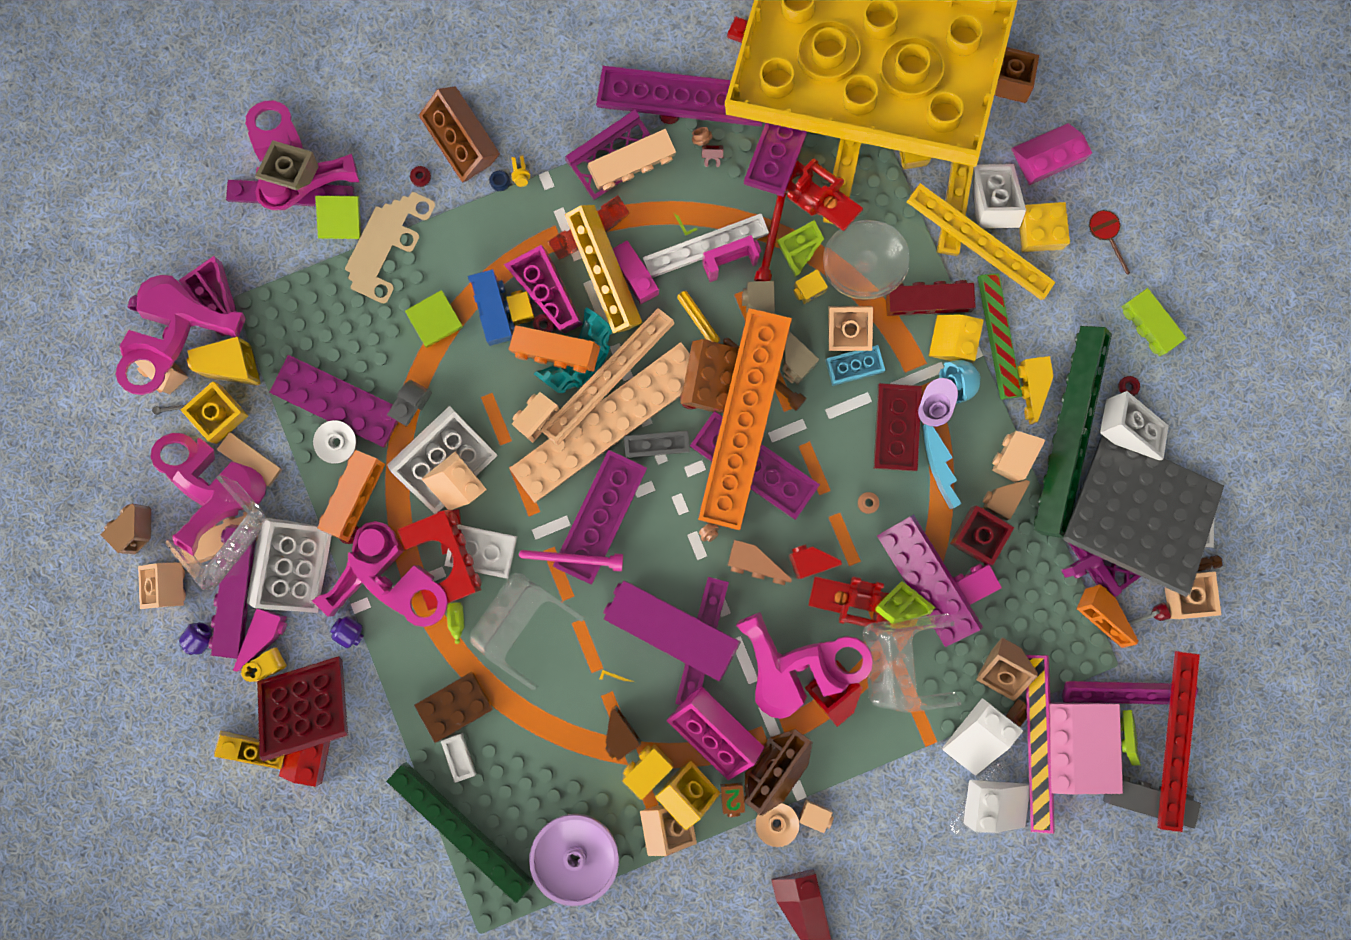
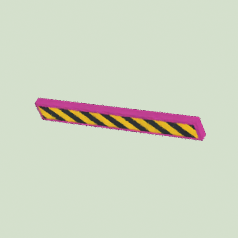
M1026 655L1038 673L1037 677L1026 688L1031 832L1053 834L1055 833L1054 793L1051 790L1049 655Z

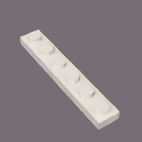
M758 214L645 256L643 261L651 277L654 278L702 260L703 253L750 235H752L753 240L767 236L769 232L762 214Z

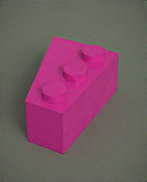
M215 256L179 280L190 296L204 306L219 313L237 312L223 263Z

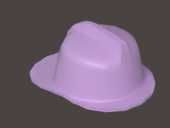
M938 378L926 387L918 410L919 418L924 424L937 427L951 419L958 398L957 386L951 380Z

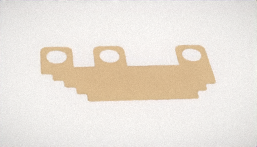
M411 192L409 197L402 196L400 201L395 199L391 205L385 203L383 208L375 207L345 267V270L350 272L348 279L352 281L350 286L352 290L380 303L388 301L394 287L391 283L378 278L377 275L392 245L407 252L413 251L419 239V234L402 225L408 213L422 220L429 219L435 207L434 201ZM421 201L429 204V211L426 214H419L416 211V205ZM404 233H409L413 236V243L410 246H403L400 242V237ZM380 284L385 285L388 289L387 295L382 298L377 297L374 293L375 287Z

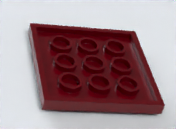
M340 656L257 681L259 758L263 762L348 736L343 660Z

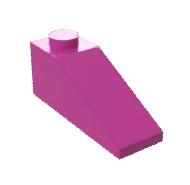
M628 240L614 247L613 252L622 274L640 305L658 296L659 289Z
M256 609L233 671H241L246 663L259 657L280 635H283L287 627L285 622L286 616L266 609Z

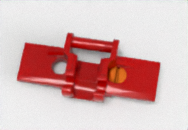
M812 159L806 166L797 161L786 189L789 191L787 197L811 216L816 213L822 215L842 231H845L863 211L860 205L839 191L844 184L843 178H837L819 165L816 159ZM813 171L832 185L830 187L826 185L822 188L812 181ZM801 176L798 182L794 184V178Z
M814 576L808 606L840 613L839 623L841 624L845 622L872 628L873 631L878 632L881 623L906 629L910 628L911 619L891 624L875 611L877 605L889 594L881 592L884 583L862 581L859 577L853 576L850 583L846 584ZM854 607L873 612V618L868 619L847 614L848 608Z

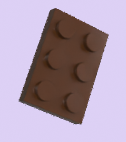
M473 672L468 673L414 705L434 743L493 710Z

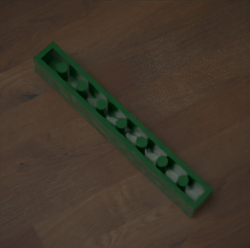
M407 762L400 765L386 782L515 903L531 888L534 881Z

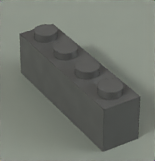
M1122 775L1123 794H1104L1103 801L1108 804L1158 818L1161 786L1157 790L1151 788V783L1138 780V783L1130 782V777ZM1186 794L1183 826L1195 829L1201 803L1195 801L1194 796Z

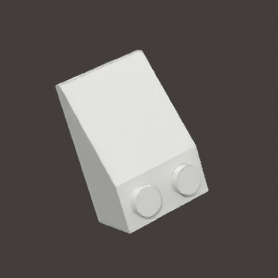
M979 164L976 167L974 166L973 192L977 225L981 228H1020L1026 208L1014 164Z
M1128 391L1106 399L1100 433L1115 445L1157 460H1163L1168 425Z
M982 698L942 747V750L976 776L1007 751L1023 730Z
M969 780L963 823L974 832L998 833L1025 828L1030 796L1029 784Z

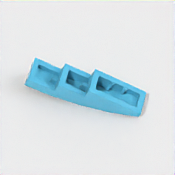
M924 424L922 426L924 444L932 474L949 509H953L962 504L950 486L957 481L946 464L953 457L934 427Z

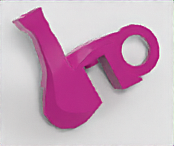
M274 100L263 101L254 105L246 115L245 124L249 131L248 135L259 162L263 161L272 140L304 149L291 121L292 116L288 108ZM273 110L281 114L280 124L272 130H262L256 126V119L262 112ZM351 153L332 161L318 163V169L311 183L298 190L258 179L255 193L257 201L264 208L286 210L295 205L310 191L336 180L360 181L356 163Z
M158 275L149 278L141 284L138 290L137 311L144 319L168 326L163 331V340L128 330L119 346L123 357L116 368L117 382L124 390L131 394L145 395L154 392L160 388L165 380V374L182 351L192 326L196 325L217 331L233 338L239 337L246 320L243 312L219 313L194 300L173 276ZM146 360L154 365V377L147 384L135 385L128 380L127 369L135 361Z
M171 433L158 439L151 448L150 457L153 466L159 472L166 474L171 482L190 499L202 505L189 522L172 536L174 544L193 557L198 549V542L204 533L221 520L237 516L239 510L259 504L266 494V483L262 475L251 467L233 461L229 463L210 485L199 477L215 460L214 449L201 438H197L196 443L187 435ZM180 443L188 449L189 457L182 464L169 465L160 457L162 449L168 444Z
M377 521L366 523L357 530L352 552L348 553L347 566L333 589L327 594L319 595L311 600L328 617L335 616L338 609L344 605L346 600L363 583L381 602L404 615L407 621L413 625L421 627L434 625L440 621L446 613L448 606L445 591L433 581L434 576L420 565H414L394 587H392L393 583L386 576H381L404 552V549L396 533L388 525ZM419 590H430L437 597V609L429 617H420L412 609V598Z
M761 612L741 619L736 624L753 644L758 664L755 702L770 717L779 719L788 717L804 704L807 695L796 671L799 672L806 669L808 664L823 696L843 692L849 684L865 679L872 670L873 658L871 651L858 638L850 636L840 637L835 641L815 643L796 648L782 655L777 652ZM844 647H852L858 650L863 658L861 669L853 673L842 671L837 666L835 660L838 650Z

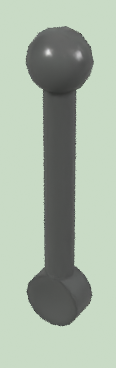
M185 405L164 408L154 406L152 412L159 415L165 411L181 410Z

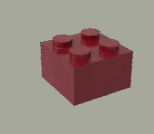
M977 505L972 506L950 544L985 565H994L1015 527Z

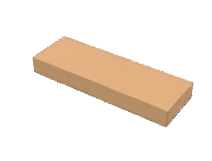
M230 432L217 448L218 451L233 462L256 470L262 475L266 485L269 487L282 471L280 467Z

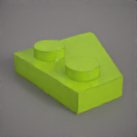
M815 220L776 240L794 276L801 273V270L820 246L824 237Z
M1123 710V718H1120L1121 731L1125 732V739H1121L1122 751L1127 753L1132 766H1141L1137 749L1138 739L1135 718L1132 710Z

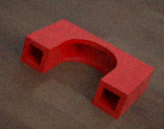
M444 510L399 528L398 532L405 550L415 548L432 540L439 541L448 547L453 557V568L450 575L444 581L438 583V585L445 591L448 603L481 591L480 586L482 583L479 575L475 574L473 569V558L470 553H467L465 537L459 532L457 526L459 522L456 514L452 513L451 510ZM420 590L428 611L436 609L438 601L435 594L430 590Z

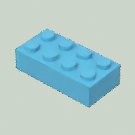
M878 345L872 346V351H853L825 360L832 386L884 373L885 371Z

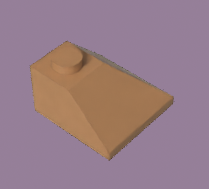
M1001 638L991 650L976 680L1015 702L1037 677L1038 673L1022 648Z

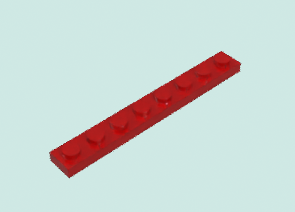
M1175 651L1157 824V828L1161 830L1183 832L1200 654Z

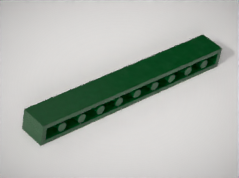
M1080 326L1079 333L1075 337V352L1071 355L1072 365L1070 373L1066 377L1067 387L1062 395L1061 413L1057 416L1058 427L1052 438L1053 449L1052 453L1048 456V471L1043 478L1044 488L1038 500V515L1034 518V530L1041 535L1064 538L1072 516L1112 337L1111 332L1106 327Z

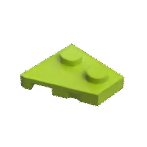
M901 581L877 605L875 611L891 624L931 614L935 607Z

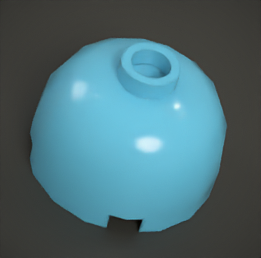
M954 360L943 364L945 367L940 369L939 378H947L957 386L958 398L956 403H962L974 397L980 388L981 379L976 367L966 360Z

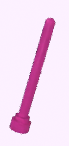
M521 550L519 552V557L522 559L603 565L613 568V571H622L623 554L615 553L610 555V557L530 550Z

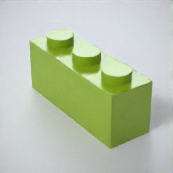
M1146 288L1121 306L1124 316L1128 320H1132L1136 326L1137 333L1141 337H1145L1149 342L1150 350L1154 354H1158L1159 357L1168 353L1187 339L1149 288Z

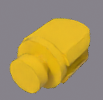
M524 155L520 156L521 169L517 168L516 157H511L513 166L511 178L518 187H524L530 179V173L525 166Z

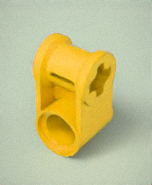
M275 647L246 663L241 669V675L247 682H257L283 670L287 665L278 648ZM252 668H257L255 676H251L250 674L253 671Z

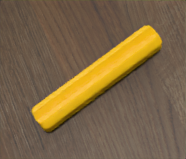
M687 291L681 292L677 299L705 339L719 343V336Z

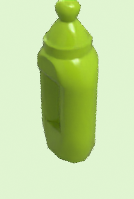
M461 602L449 603L447 606L448 629L454 637L456 644L460 643L459 638L464 629V613Z

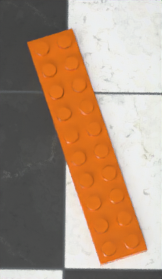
M750 308L748 310L698 520L741 530L792 318Z

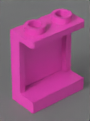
M752 235L704 252L702 264L709 282L718 280V266L742 257L749 256L752 266L757 265L761 248L758 241H754Z

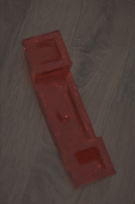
M619 195L600 206L602 209L597 211L605 232H608L630 214ZM571 229L567 232L564 230L547 241L559 260L579 250Z

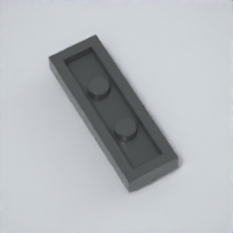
M688 431L624 436L626 458L690 453Z

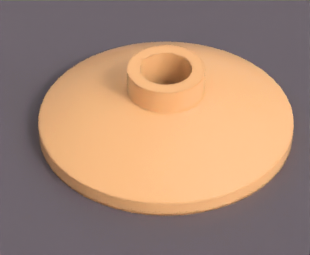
M781 803L763 816L757 815L755 821L756 832L759 838L769 846H786L798 834V816L790 806ZM776 819L781 821V825L778 827L773 825V821Z

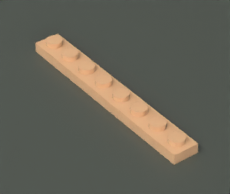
M657 308L549 420L541 431L558 446L675 324L673 319Z

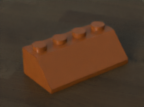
M457 87L437 89L418 116L461 182L464 183L491 166L500 153Z

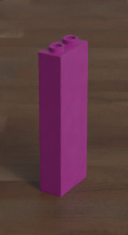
M623 580L622 584L618 583L613 593L615 597L612 603L609 602L604 609V620L715 680H722L741 641L628 581Z

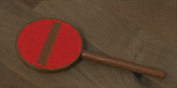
M1097 211L1089 220L1090 232L1099 240L1110 241L1127 275L1130 274L1113 239L1120 231L1121 224L1119 218L1111 211Z

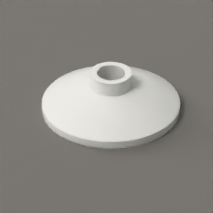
M328 421L322 424L314 435L313 445L315 452L322 460L328 463L346 461L352 456L356 448L354 431L349 425L341 421ZM336 438L340 440L339 446L334 444Z

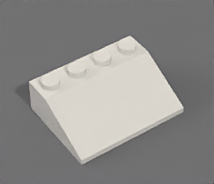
M449 406L391 460L387 466L390 472L436 514L444 505L421 478L455 451L476 476L498 455Z
M261 517L246 603L258 609L318 613L319 608L311 600L321 595L332 535L317 529L318 526Z

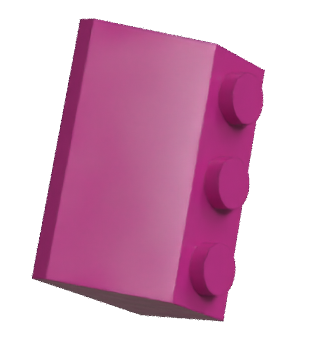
M1069 123L1011 148L1029 186L1086 161L1092 154L1084 135Z

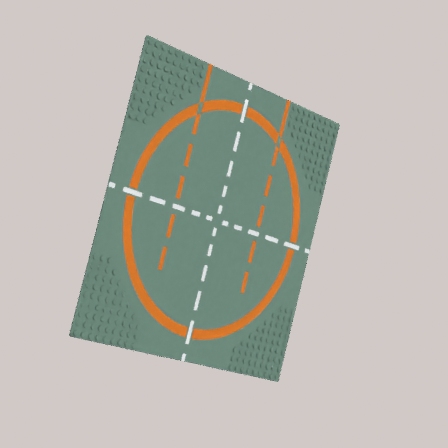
M681 117L674 124H664L648 131L652 135L666 129L676 151L671 162L661 165V163L653 165V170L642 174V171L635 173L633 179L626 182L622 181L596 200L591 198L571 166L566 163L531 177L528 180V184L524 187H518L516 184L511 185L504 191H496L406 227L419 234V239L413 251L407 252L392 245L377 275L378 278L391 283L394 287L386 303H380L350 288L352 281L348 279L350 272L346 271L345 267L354 249L236 295L233 298L237 312H243L246 318L243 327L268 392L288 355L391 404H394L398 397L397 393L409 380H413L432 392L422 411L419 409L416 411L408 426L400 422L397 423L385 448L355 434V450L375 457L385 464L357 526L361 528L366 523L377 521L388 525L396 533L404 552L381 575L382 577L386 576L392 581V587L414 565H420L434 576L433 581L437 584L444 581L450 575L453 567L444 566L447 554L442 555L441 542L432 540L415 548L405 550L398 529L434 515V513L390 472L387 464L449 406L498 455L477 475V478L487 490L471 503L456 509H460L461 524L464 526L517 536L509 579L477 573L482 583L480 586L481 591L451 602H461L463 606L464 629L459 638V644L455 643V639L448 629L447 610L442 619L434 625L421 627L413 625L407 621L404 615L381 602L363 583L349 597V601L357 622L363 627L362 634L364 635V640L414 769L533 881L530 870V852L536 836L550 821L568 814H583L593 817L605 825L611 832L619 853L616 877L666 857L648 856L640 811L662 805L655 796L672 776L689 761L694 763L720 793V784L742 782L745 796V773L747 770L728 781L666 721L680 706L675 704L685 663L604 620V609L609 602L612 603L615 597L613 594L618 583L622 584L623 580L696 618L698 617L707 578L711 577L729 582L717 629L741 641L722 680L717 681L705 674L702 687L763 746L770 737L790 732L793 729H796L813 742L809 765L783 803L786 805L951 737L982 698L1002 714L1008 713L1018 699L1027 705L1026 689L1014 702L976 680L991 650L1001 638L1022 648L1026 655H1049L1050 695L1064 689L1066 681H1084L1118 665L1106 634L1076 609L1084 593L1085 586L1081 577L1076 579L1074 576L1065 578L1061 571L1074 563L1063 538L1041 535L1034 530V518L1038 515L1039 510L1038 500L1043 491L1032 467L1026 479L1021 480H1028L1030 484L1011 519L1004 521L1015 528L994 565H990L1002 588L970 605L983 626L981 630L945 647L926 615L911 619L909 629L881 623L879 631L876 632L872 628L845 622L841 624L839 623L840 613L808 606L814 576L846 584L850 583L853 576L859 577L862 581L881 582L884 583L881 592L890 593L901 581L905 583L877 535L913 514L951 576L954 577L961 573L964 576L970 573V568L981 562L954 547L950 542L969 509L976 505L983 508L985 504L983 499L988 491L991 492L993 489L1014 484L1011 480L992 471L994 467L992 461L998 452H1002L1004 438L1007 434L1015 432L1016 429L1003 400H1000L999 390L979 345L976 360L972 363L981 377L978 392L971 399L962 403H956L951 419L943 425L934 427L953 457L946 462L957 479L950 486L962 504L949 509L939 491L925 450L922 429L924 423L921 420L918 471L873 469L878 384L922 386V400L928 384L938 379L940 369L945 367L943 364L950 362L928 356L937 315H965V313L887 316L885 291L891 284L904 283V286H911L915 282H925V285H933L936 281H946V284H952L939 254L936 253L937 249L921 213L907 203L912 192L893 149L861 143L850 199L860 205L863 211L845 231H842L834 224L823 222L824 217L816 213L811 216L793 203L786 194L776 240L815 220L824 240L797 276H794L776 241L769 268L772 274L771 281H774L775 314L792 318L789 331L819 361L815 368L798 385L795 382L793 384L790 383L783 376L785 373L782 371L781 362L777 379L791 391L798 394L802 393L807 399L795 411L789 406V399L775 388L762 445L816 481L820 486L796 520L750 489L741 530L717 525L719 527V535L711 542L708 540L703 542L699 532L709 522L698 520L712 462L692 449L690 445L713 412L699 408L686 409L680 404L679 397L627 436L688 431L690 453L627 458L647 467V471L606 557H610V555L615 553L623 554L622 571H613V568L601 565L592 585L553 567L555 561L522 559L519 557V552L521 550L560 552L608 450L626 458L624 438L538 502L534 503L509 468L549 438L542 433L532 443L512 425L514 422L512 418L519 410L523 411L528 406L527 401L533 394L537 395L541 392L561 409L581 387H573L567 389L565 393H557L534 375L535 371L548 368L554 363L547 362L544 365L534 362L533 358H528L527 361L516 358L515 354L509 350L511 341L489 346L479 317L477 302L474 300V290L468 276L493 269L498 279L503 280L506 292L502 294L505 301L507 300L506 297L511 296L512 292L518 290L526 292V290L504 264L542 245L548 251L582 322L584 320V309L587 307L609 324L565 214L581 205H595L612 249L628 240L643 264V257L758 214H762L769 232L777 195L744 185V178L766 123L762 122V127ZM707 127L711 131L713 137L706 145H723V158H720L719 167H716L715 159H710L708 167H705V158H702V146L692 142V132L697 128ZM808 132L797 161L806 166L812 159H816L819 165L833 174L840 138ZM643 133L631 138L641 140ZM626 140L614 144L612 149L619 150L625 147ZM600 150L596 153L595 160L609 154V152ZM582 162L577 166L582 174L590 175L588 163ZM813 171L812 181L821 188L825 185L830 187L831 183ZM801 176L794 178L793 183L796 184ZM591 179L590 187L596 194L600 190L597 189L594 180ZM674 213L679 216L686 231H689L693 228H697L698 230L685 236ZM404 233L400 237L401 244L403 246H410L413 243V236L409 233ZM768 235L756 239L761 248L757 265L752 266L749 256L718 266V280L709 282L702 260L652 278L659 289V295L640 305L627 283L642 323L627 331L614 334L612 332L609 335L608 345L610 349L605 362L657 308L672 318L675 324L605 397L680 342L690 353L692 341L705 339L677 299V296L683 291L688 292L720 338V344H723L725 338H730L740 347L747 318L746 306H742L743 288L747 287L748 282H755V273L762 265ZM818 269L828 286L827 291L806 304L802 300L798 301L793 293L795 282ZM380 284L375 287L374 293L377 297L382 298L387 295L388 289L385 285ZM442 290L463 328L426 348L405 310ZM529 295L534 316L545 314ZM828 306L873 307L872 346H879L885 367L884 373L832 386L825 360L853 351H829ZM507 313V314H508V317H509V321H511V320H512L511 314H510V313ZM533 321L516 325L534 329ZM541 321L540 327L545 329L547 327V323L545 321ZM554 324V329L551 333L578 338L582 325L564 334ZM269 393L319 521L328 507L330 497L338 486L339 478L346 470L349 459L341 463H328L322 460L315 452L313 439L317 429L328 421ZM336 438L334 444L339 446L340 440ZM866 492L874 493L879 499L878 509L871 514L863 513L858 508V499ZM866 499L865 505L871 507L872 500ZM444 506L440 511L448 509ZM332 536L329 549L341 577L347 566L348 553L352 552L353 544H345L339 538ZM734 540L757 546L792 581L790 583L786 582L785 585L773 583V578L767 576L762 580L751 577L752 572L744 570V573L740 574L731 571V567L727 566ZM806 544L807 548L815 547L841 560L842 565L802 579H796L788 555L793 553L792 549ZM419 590L415 593L411 602L415 614L420 617H429L434 614L436 609L428 611L421 591ZM854 607L848 608L847 614L868 619L873 618V612ZM761 612L777 652L782 655L806 645L835 641L840 637L846 636L858 638L864 642L871 651L873 664L869 675L858 682L862 686V691L854 713L837 727L806 690L807 698L804 704L790 716L779 719L764 713L755 702L758 664L754 647L749 637L743 634L736 626L739 620ZM844 647L836 653L835 660H838L849 673L861 669L863 658L855 648ZM809 664L806 669L799 672L796 671L803 688L815 679ZM602 670H604L615 675L621 676L623 678L632 680L634 682L622 681L617 678L608 676L606 674H604L603 679L599 678L602 673ZM473 672L493 710L434 743L414 705L468 673ZM615 705L618 706L641 739V745L619 761L616 757L612 759L605 749L610 712ZM463 733L476 775L455 783L441 741ZM655 744L673 762V768L641 800L622 781L623 772L630 762L634 761L636 763L640 759L639 754L647 745L652 747ZM720 794L702 818L693 824L696 842L699 843L754 820L758 813L744 803L745 812L740 813L741 816L727 817V814L722 812ZM439 832L478 933H485L556 903L545 896L535 882H533L531 888L523 897L515 903ZM574 854L571 855V857H572L573 860H578V859H579V856H578V855H577V856H575Z

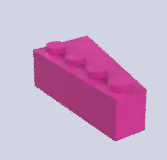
M542 245L504 264L561 332L566 334L583 325L548 251Z

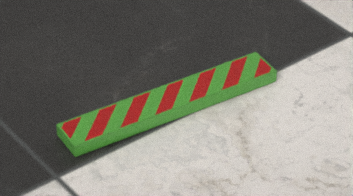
M999 273L980 275L977 278L1000 400L1022 397V391Z

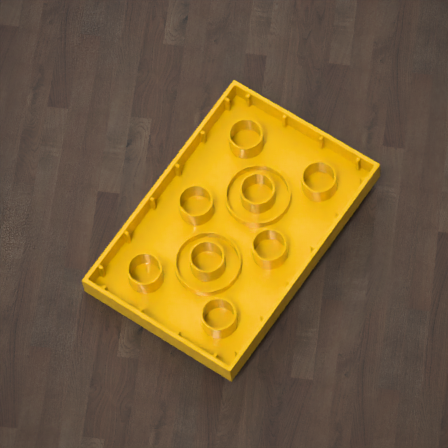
M754 0L725 100L726 115L976 167L1018 0Z

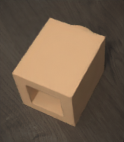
M806 799L798 820L799 823L824 833L826 828L830 829L834 817L831 816L832 811Z

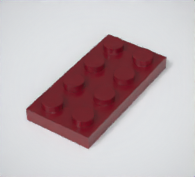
M878 384L873 469L918 471L920 435L918 410L921 403L922 386Z

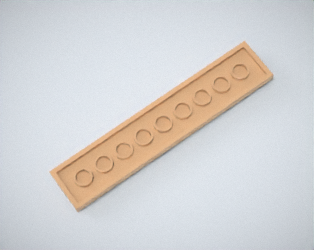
M681 342L601 400L558 446L551 439H548L509 468L534 503L549 494L622 440L624 436L630 434L681 396L690 353Z

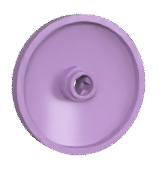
M583 814L563 815L550 821L536 836L530 852V870L537 887L549 899L567 906L585 905L600 898L612 885L618 870L619 853L613 835L600 821ZM572 854H574L575 856L578 855V856H579V859H578V860H573L572 857H571V855H572Z

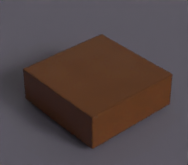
M1018 699L1006 717L1019 728L1027 719V705Z

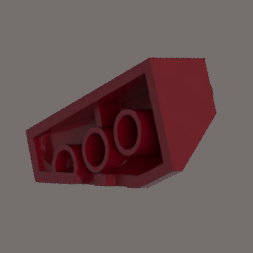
M814 869L771 879L776 902L799 939L831 940Z

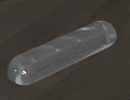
M994 760L984 769L977 781L1003 782L1008 775L1007 766L999 760ZM967 794L946 822L947 831L954 837L963 836L969 829L963 823Z

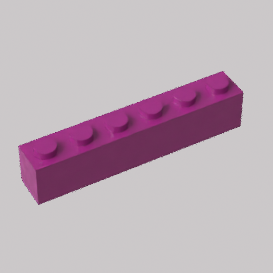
M231 524L222 531L221 542L224 543L218 560L219 564H221V572H218L216 577V585H219V589L214 597L216 615H213L211 620V627L214 628V632L209 640L211 656L237 659L245 639L249 605L246 601L258 529L256 527Z

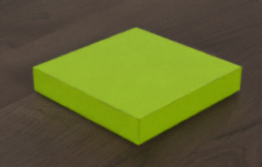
M315 196L318 239H360L359 196Z
M442 290L405 310L426 348L463 328Z

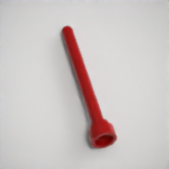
M787 190L784 197L777 195L762 265L755 273V282L771 281L772 279L769 268Z

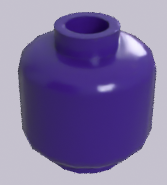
M348 616L342 619L339 617L330 630L332 633L331 638L344 648H350L353 644L357 646L364 637L361 634L363 627Z
M202 622L188 625L179 638L182 650L189 655L202 654L209 646L210 637L213 636L212 630Z

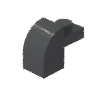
M413 380L407 381L397 393L398 397L387 415L408 426L418 409L422 411L432 392Z

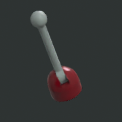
M1163 602L1154 606L1151 614L1128 622L1132 625L1150 618L1165 621L1170 619L1171 616L1168 607Z

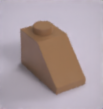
M1024 480L993 489L991 492L988 491L983 499L985 504L982 509L1004 521L1010 520L1030 481Z

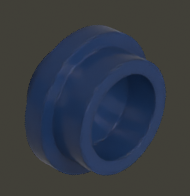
M502 170L493 172L489 178L490 186L495 191L506 190L510 185L509 175Z

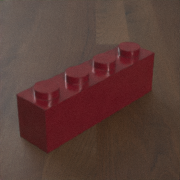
M958 280L954 282L955 284H946V281H936L933 285H925V282H915L911 286H904V283L891 284L885 291L887 316L972 312L976 308L974 283H967V280Z

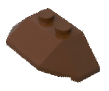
M796 729L770 737L756 763L748 768L745 773L744 803L761 816L783 803L809 765L813 742Z

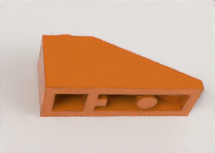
M1102 585L1086 588L1076 609L1121 648L1137 645L1138 639L1116 598Z

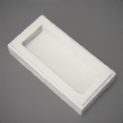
M463 733L442 740L441 744L454 782L456 783L475 776L476 771Z

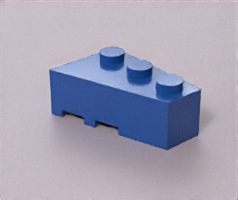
M493 269L469 275L468 279L474 290V300L477 302L479 317L489 346L511 341L515 325L512 320L509 321L507 314L510 313L508 302L507 300L504 301L502 294L506 292L503 280L498 279Z

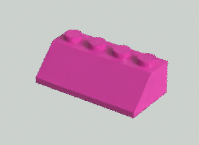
M703 687L689 695L666 720L728 781L753 766L764 749V746Z

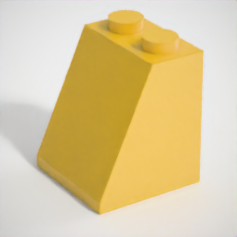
M239 337L187 350L189 356L187 357V364L193 372L211 379L261 385L251 345Z

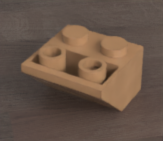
M133 503L126 505L115 520L105 525V530L100 535L118 553L136 554L151 539V508Z

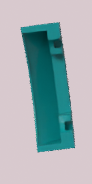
M587 307L584 309V320L578 339L593 341L600 346L594 372L586 370V373L574 371V367L567 366L566 369L555 367L553 364L548 368L535 371L534 375L557 393H565L567 389L581 387L602 367L610 349L608 345L609 335L612 334L610 325L594 311Z

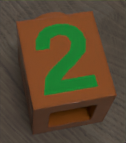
M742 782L720 784L723 814H727V817L741 816L740 813L745 812Z

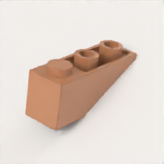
M734 540L727 566L731 567V571L743 574L744 570L752 572L751 577L762 580L767 576L773 578V583L785 585L786 582L790 583L792 581L757 546Z

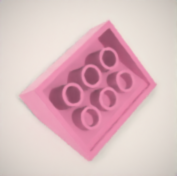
M1051 702L1049 704L1052 793L1123 794L1120 704Z

